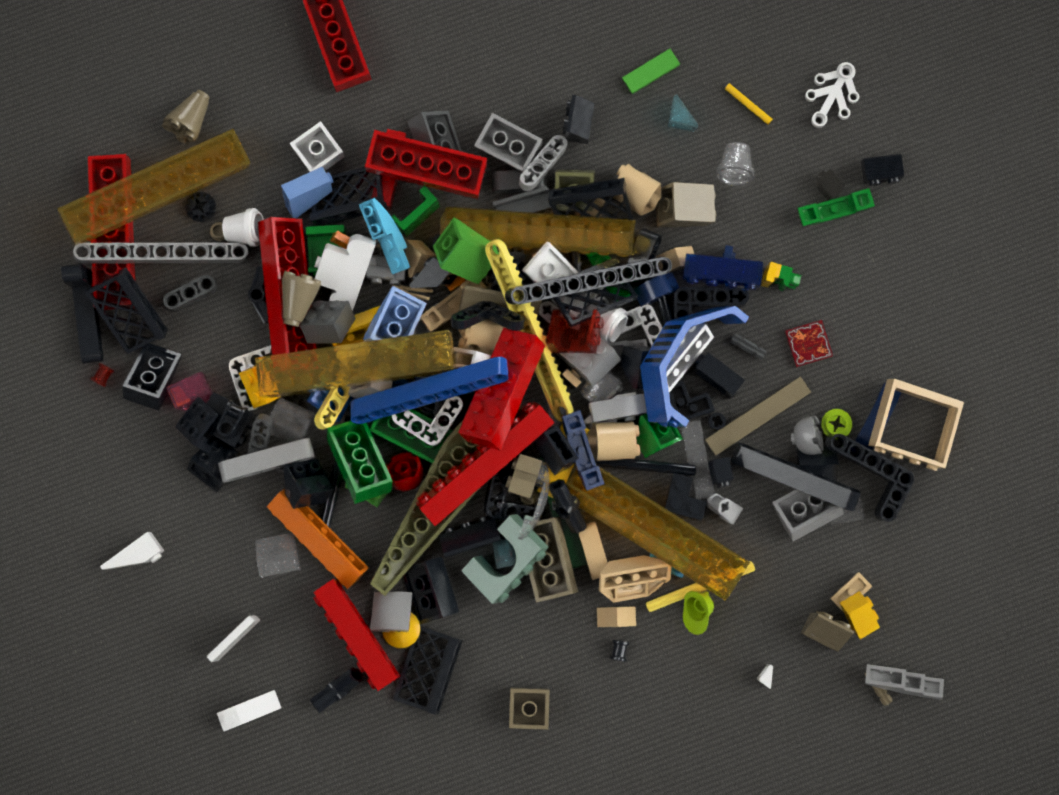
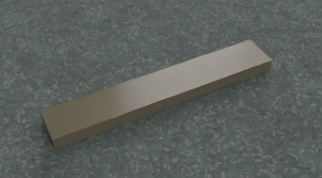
M800 376L705 439V441L716 456L810 394L811 391Z

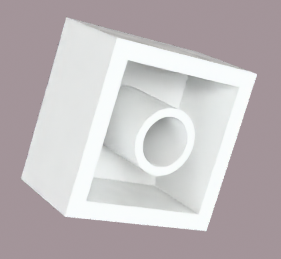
M321 121L290 143L309 172L323 167L326 171L345 157L343 151Z

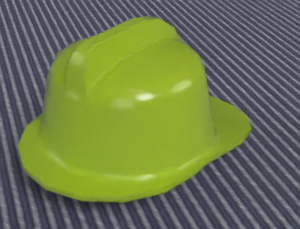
M690 591L685 595L683 622L692 634L700 635L707 629L709 616L714 610V604L709 597V592L698 593Z

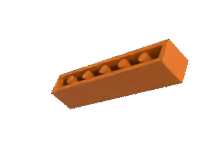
M285 489L280 491L268 504L267 508L347 589L354 585L369 569L309 506L293 509L285 494Z

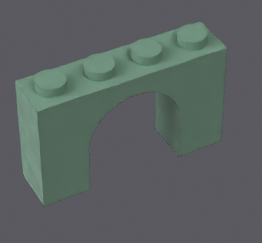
M518 514L509 515L497 529L511 543L516 553V563L509 574L504 575L497 572L482 555L473 557L462 569L467 578L492 604L503 603L509 597L508 593L521 584L520 579L533 570L534 563L542 560L546 555L545 551L549 548Z

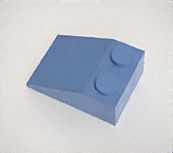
M392 286L370 322L363 340L382 350L404 354L427 303Z

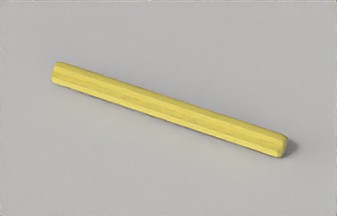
M749 561L646 602L647 610L649 612L655 611L684 599L687 592H703L755 571L754 564Z

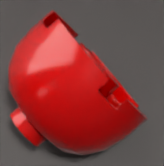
M400 453L391 458L392 462L389 465L386 464L393 480L392 487L396 490L403 492L413 490L423 480L424 469L419 457L413 456L412 453Z

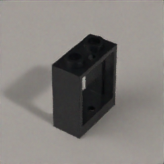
M709 352L705 356L701 354L693 365L696 367L693 371L729 399L734 396L745 381V379Z

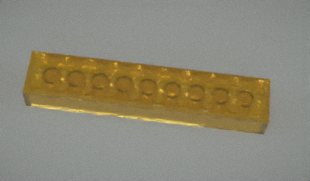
M231 129L57 208L58 215L74 246L78 243H87L249 168L251 162L234 129Z
M446 207L440 219V235L454 217L490 242L495 239L502 240L507 248L541 249L546 242H550L557 250L564 253L579 251L581 254H589L590 252H595L599 255L617 254L620 257H627L632 255L635 241L636 220Z
M449 330L255 358L259 396L265 399L441 374L456 369L452 332Z
M601 467L599 468L604 485L587 491L580 480L577 470L574 472L566 486L570 493L579 499V508L721 599L727 600L750 562Z

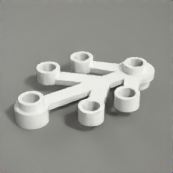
M841 63L836 71L825 74L818 73L815 76L814 83L818 86H822L825 81L838 79L834 85L817 90L810 89L806 92L805 99L808 102H813L817 97L828 95L821 110L814 113L811 118V123L814 127L822 128L826 124V114L835 98L839 107V118L846 120L850 116V110L846 106L841 87L845 82L849 93L847 96L849 103L854 104L859 100V94L856 92L852 80L855 76V68L851 63ZM842 70H847L849 74L844 75ZM817 77H822L823 82H818ZM808 93H813L814 98H809ZM850 95H855L856 100H852ZM841 111H846L848 115L842 116ZM820 118L822 123H816L815 119Z

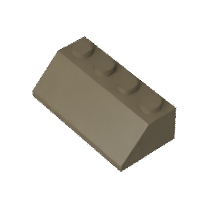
M467 285L462 290L459 311L481 301H492L509 309L500 291ZM542 300L531 302L530 304L534 307L533 312L537 314V317Z

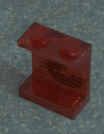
M553 309L546 340L548 348L552 353H596L597 346L600 345V330L604 326L603 317L600 316L597 309H593L590 320L570 327L561 311Z

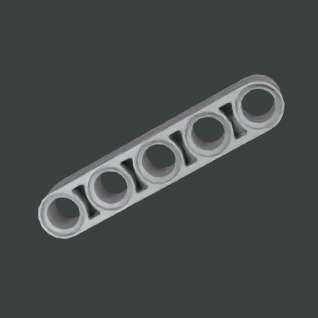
M305 438L219 462L218 466L222 481L226 483L284 467L285 464L310 460L315 455L310 438Z

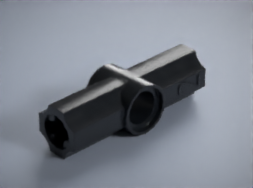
M558 479L551 482L548 487L557 504L555 508L557 515L565 519L572 533L577 534L584 531L587 526L578 509L580 506L579 499L570 493L564 480Z

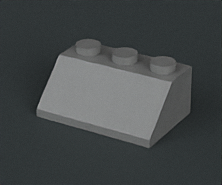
M492 113L474 147L524 172L537 156L543 145V139Z
M797 489L772 502L783 527L792 541L805 536L844 514L843 508Z

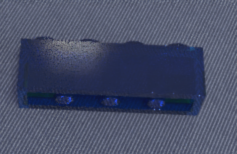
M686 254L683 279L691 284H698V281H702L710 286H717V283L725 284V287L736 288L739 285L744 286V289L756 290V287L759 288L761 285L763 262Z

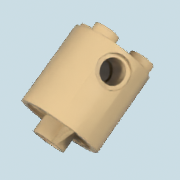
M630 164L622 165L616 175L619 176L617 179L625 178L631 210L640 216L653 211L661 200V183L647 174L636 170ZM616 195L613 197L619 202H622L624 200L623 195Z
M486 319L467 329L460 330L463 337L459 340L458 348L492 355L502 329L505 327Z
M633 421L593 423L587 434V439L595 461L635 459L636 456H640V446L636 440V437L639 436V426L635 425Z

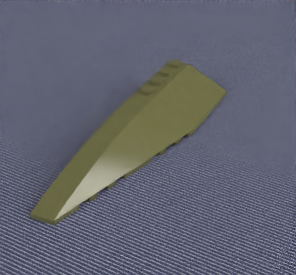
M520 405L516 415L522 411V405ZM463 420L443 442L370 582L384 596L387 595L477 492L475 491L436 526L432 524L416 504L418 501L417 497L424 491L429 492L433 488L432 484L440 478L444 479L448 475L447 471L455 465L456 467L459 466L465 455L468 453L472 454L477 450L478 444L467 442L458 433Z

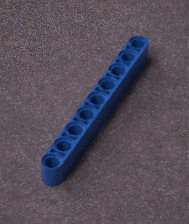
M494 357L354 399L350 402L351 422L355 424L367 423L503 383L509 378L507 359L504 357Z

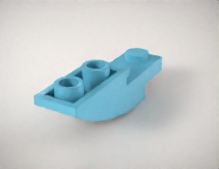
M375 198L359 204L373 240L378 239L391 273L395 274L410 268L403 250L408 248L407 244L386 209Z

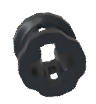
M613 640V652L609 659L627 662L625 656L630 642Z

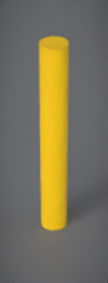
M730 83L725 87L727 92L767 125L773 120Z

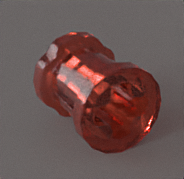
M99 363V369L94 377H91V380L106 387L108 378L115 371Z

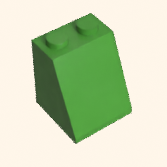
M453 217L433 245L440 268L476 284H479L487 276L491 268L485 252V247L490 241ZM493 245L494 253L499 254L496 245Z

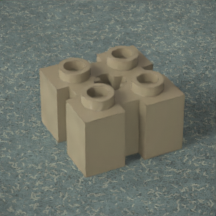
M522 454L519 455V458L515 457L511 467L515 470L513 477H508L505 486L509 488L508 492L531 499L542 461Z

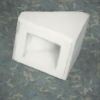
M767 664L757 677V680L769 689H771L773 666Z

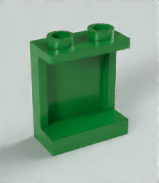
M425 185L419 190L420 196L424 201L403 221H399L394 214L391 216L401 234L403 233L406 237L440 207L438 199Z
M344 225L306 227L309 258L308 273L313 275L314 278L318 269L314 267L317 257H322L327 243L338 246L331 242L330 239L336 231L346 235Z

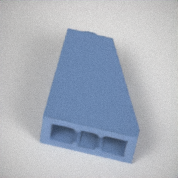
M323 167L281 185L284 203L292 218H298L332 192V176L329 172L326 173Z

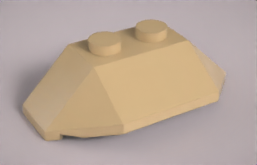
M645 555L609 561L600 572L599 591L613 603L648 597L659 589L664 582L667 583L670 580L672 562Z

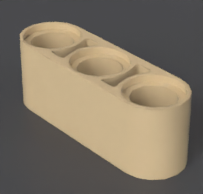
M593 521L586 523L587 527L585 530L578 534L591 578L595 580L599 579L600 572L608 562L596 522Z

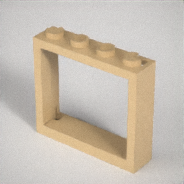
M887 379L868 446L874 447V451L878 453H892L891 457L901 460H903V457L907 458L909 463L915 465L925 464L927 465L926 468L930 470L945 469L964 402L897 379ZM895 390L949 408L934 460L880 442Z

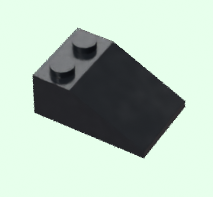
M151 343L143 346L122 386L123 399L159 411L169 391L181 359V354Z

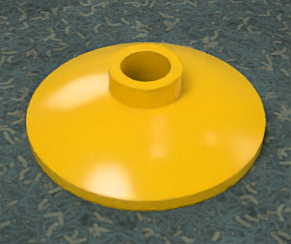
M411 612L409 632L390 631L382 633L386 642L391 646L407 648L418 639L420 623L418 618Z

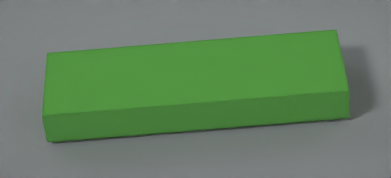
M668 49L622 77V80L631 94H634L680 66V63L672 50Z

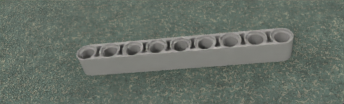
M78 243L73 250L74 259L82 264L241 263L245 260L248 249L243 243ZM85 249L88 254L85 257H79L77 251ZM99 249H104L108 254L105 257H99L96 252ZM119 249H124L127 255L119 257L116 252ZM139 249H144L147 252V255L145 257H139L137 256L136 251ZM163 249L166 251V256L159 257L156 255V251ZM177 249H183L186 252V255L184 257H178L175 251ZM216 249H221L224 251L225 255L223 257H217L214 254V251ZM241 249L244 255L237 257L233 251ZM195 250H204L205 256H196Z

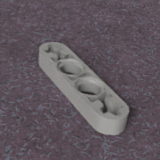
M561 135L552 137L524 170L519 179V186L522 190H533L563 155L567 147L565 137ZM555 144H561L554 150ZM550 154L553 159L547 160L543 155ZM539 166L543 171L536 172L533 167ZM530 176H532L531 182L526 183L525 181H528Z

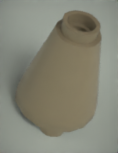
M201 90L193 92L163 119L162 127L175 134L176 139L181 143L185 144L187 141L195 142L199 136L210 97Z
M284 271L282 278L284 324L299 327L320 289L321 281L313 279L309 275L301 274V276H295V273Z

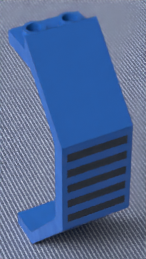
M736 306L714 307L665 323L640 366L648 422H657L663 427L672 426L674 428L686 427L689 422L686 417L676 411L670 404L666 373L667 366L688 330L692 326L716 318L724 324L746 323L749 318L748 315Z

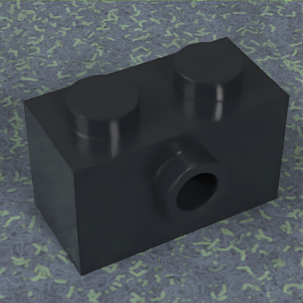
M558 426L545 431L533 443L554 476L569 469L579 459Z

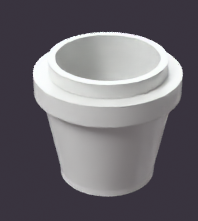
M249 208L245 212L225 217L222 224L225 240L227 242L249 244L251 247L259 246L258 222L264 220L262 214L256 208Z
M591 305L588 310L596 311L598 306ZM615 308L583 323L587 324L590 329L592 328L606 343H613L626 326L628 320L627 311L622 308Z

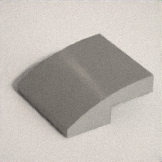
M374 592L370 631L409 632L412 592H388L386 596L380 592Z

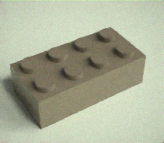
M560 517L527 524L549 547L545 551L546 555L539 562L536 561L533 565V570L529 573L536 603L577 593L578 588Z

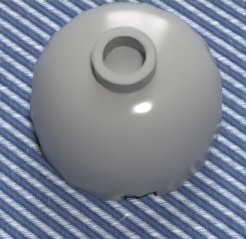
M809 416L798 421L794 427V433H791L792 444H796L797 448L807 455L821 454L824 450L822 431H819L817 427L820 423L816 416Z

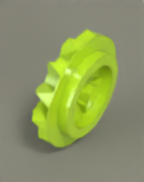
M832 409L823 416L821 428L826 436L831 434L847 436L852 429V420L844 410ZM838 419L839 424H842L844 427H838L834 432V425L829 422H834Z

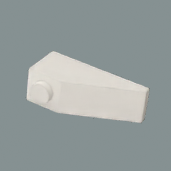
M146 532L100 567L102 570L148 563L150 561L154 563L162 557L161 553L164 552V549L151 532Z
M275 690L218 712L217 716L223 731H227L282 707Z

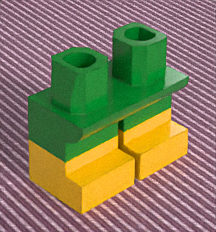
M770 262L765 267L760 286L768 288L774 283L778 284L780 291H784L786 288L795 290L799 286L801 275L792 273L793 268Z

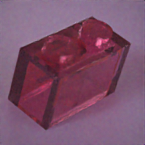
M203 372L196 373L166 387L175 408L182 411L188 410L197 397L207 401L213 393Z

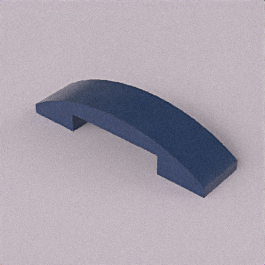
M886 383L883 384L862 429L854 440L871 450L874 447L868 446ZM895 390L886 424L901 395L899 391ZM851 447L850 451L856 454L855 447Z
M578 410L561 416L565 437L579 457L574 465L585 490L604 485L600 468L595 463L586 436V426L581 411Z

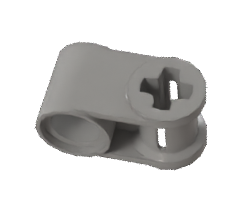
M717 493L710 494L706 501V505L710 510L731 525H734L743 510L738 504Z

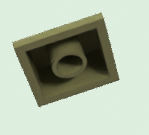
M557 170L555 172V189L595 182V170ZM582 201L575 204L576 207L582 210L587 205ZM564 204L557 205L558 210L566 211L569 208ZM590 206L587 211H593V207Z

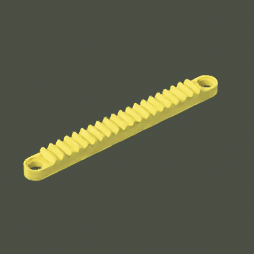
M495 239L487 243L485 252L505 298V293L509 288L522 285V278L518 276L520 272L515 269L517 265L513 263L514 258L510 256L505 243L502 240ZM493 245L499 248V254L494 253ZM515 291L513 294V298L515 299V301H518L519 299V293L517 291ZM506 301L509 310L525 318L524 328L519 331L537 335L545 344L535 373L553 416L562 422L561 416L564 415L561 414L560 407L566 410V415L574 412L569 399L570 393L566 392L567 386L563 385L564 379L560 377L561 371L557 370L558 364L554 363L555 357L551 356L552 350L548 348L549 343L545 341L546 336L542 334L543 328L539 327L540 321L536 319L537 314L533 312L534 307L530 305L531 302L511 305Z

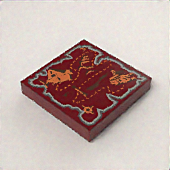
M822 320L785 331L796 368L833 357Z

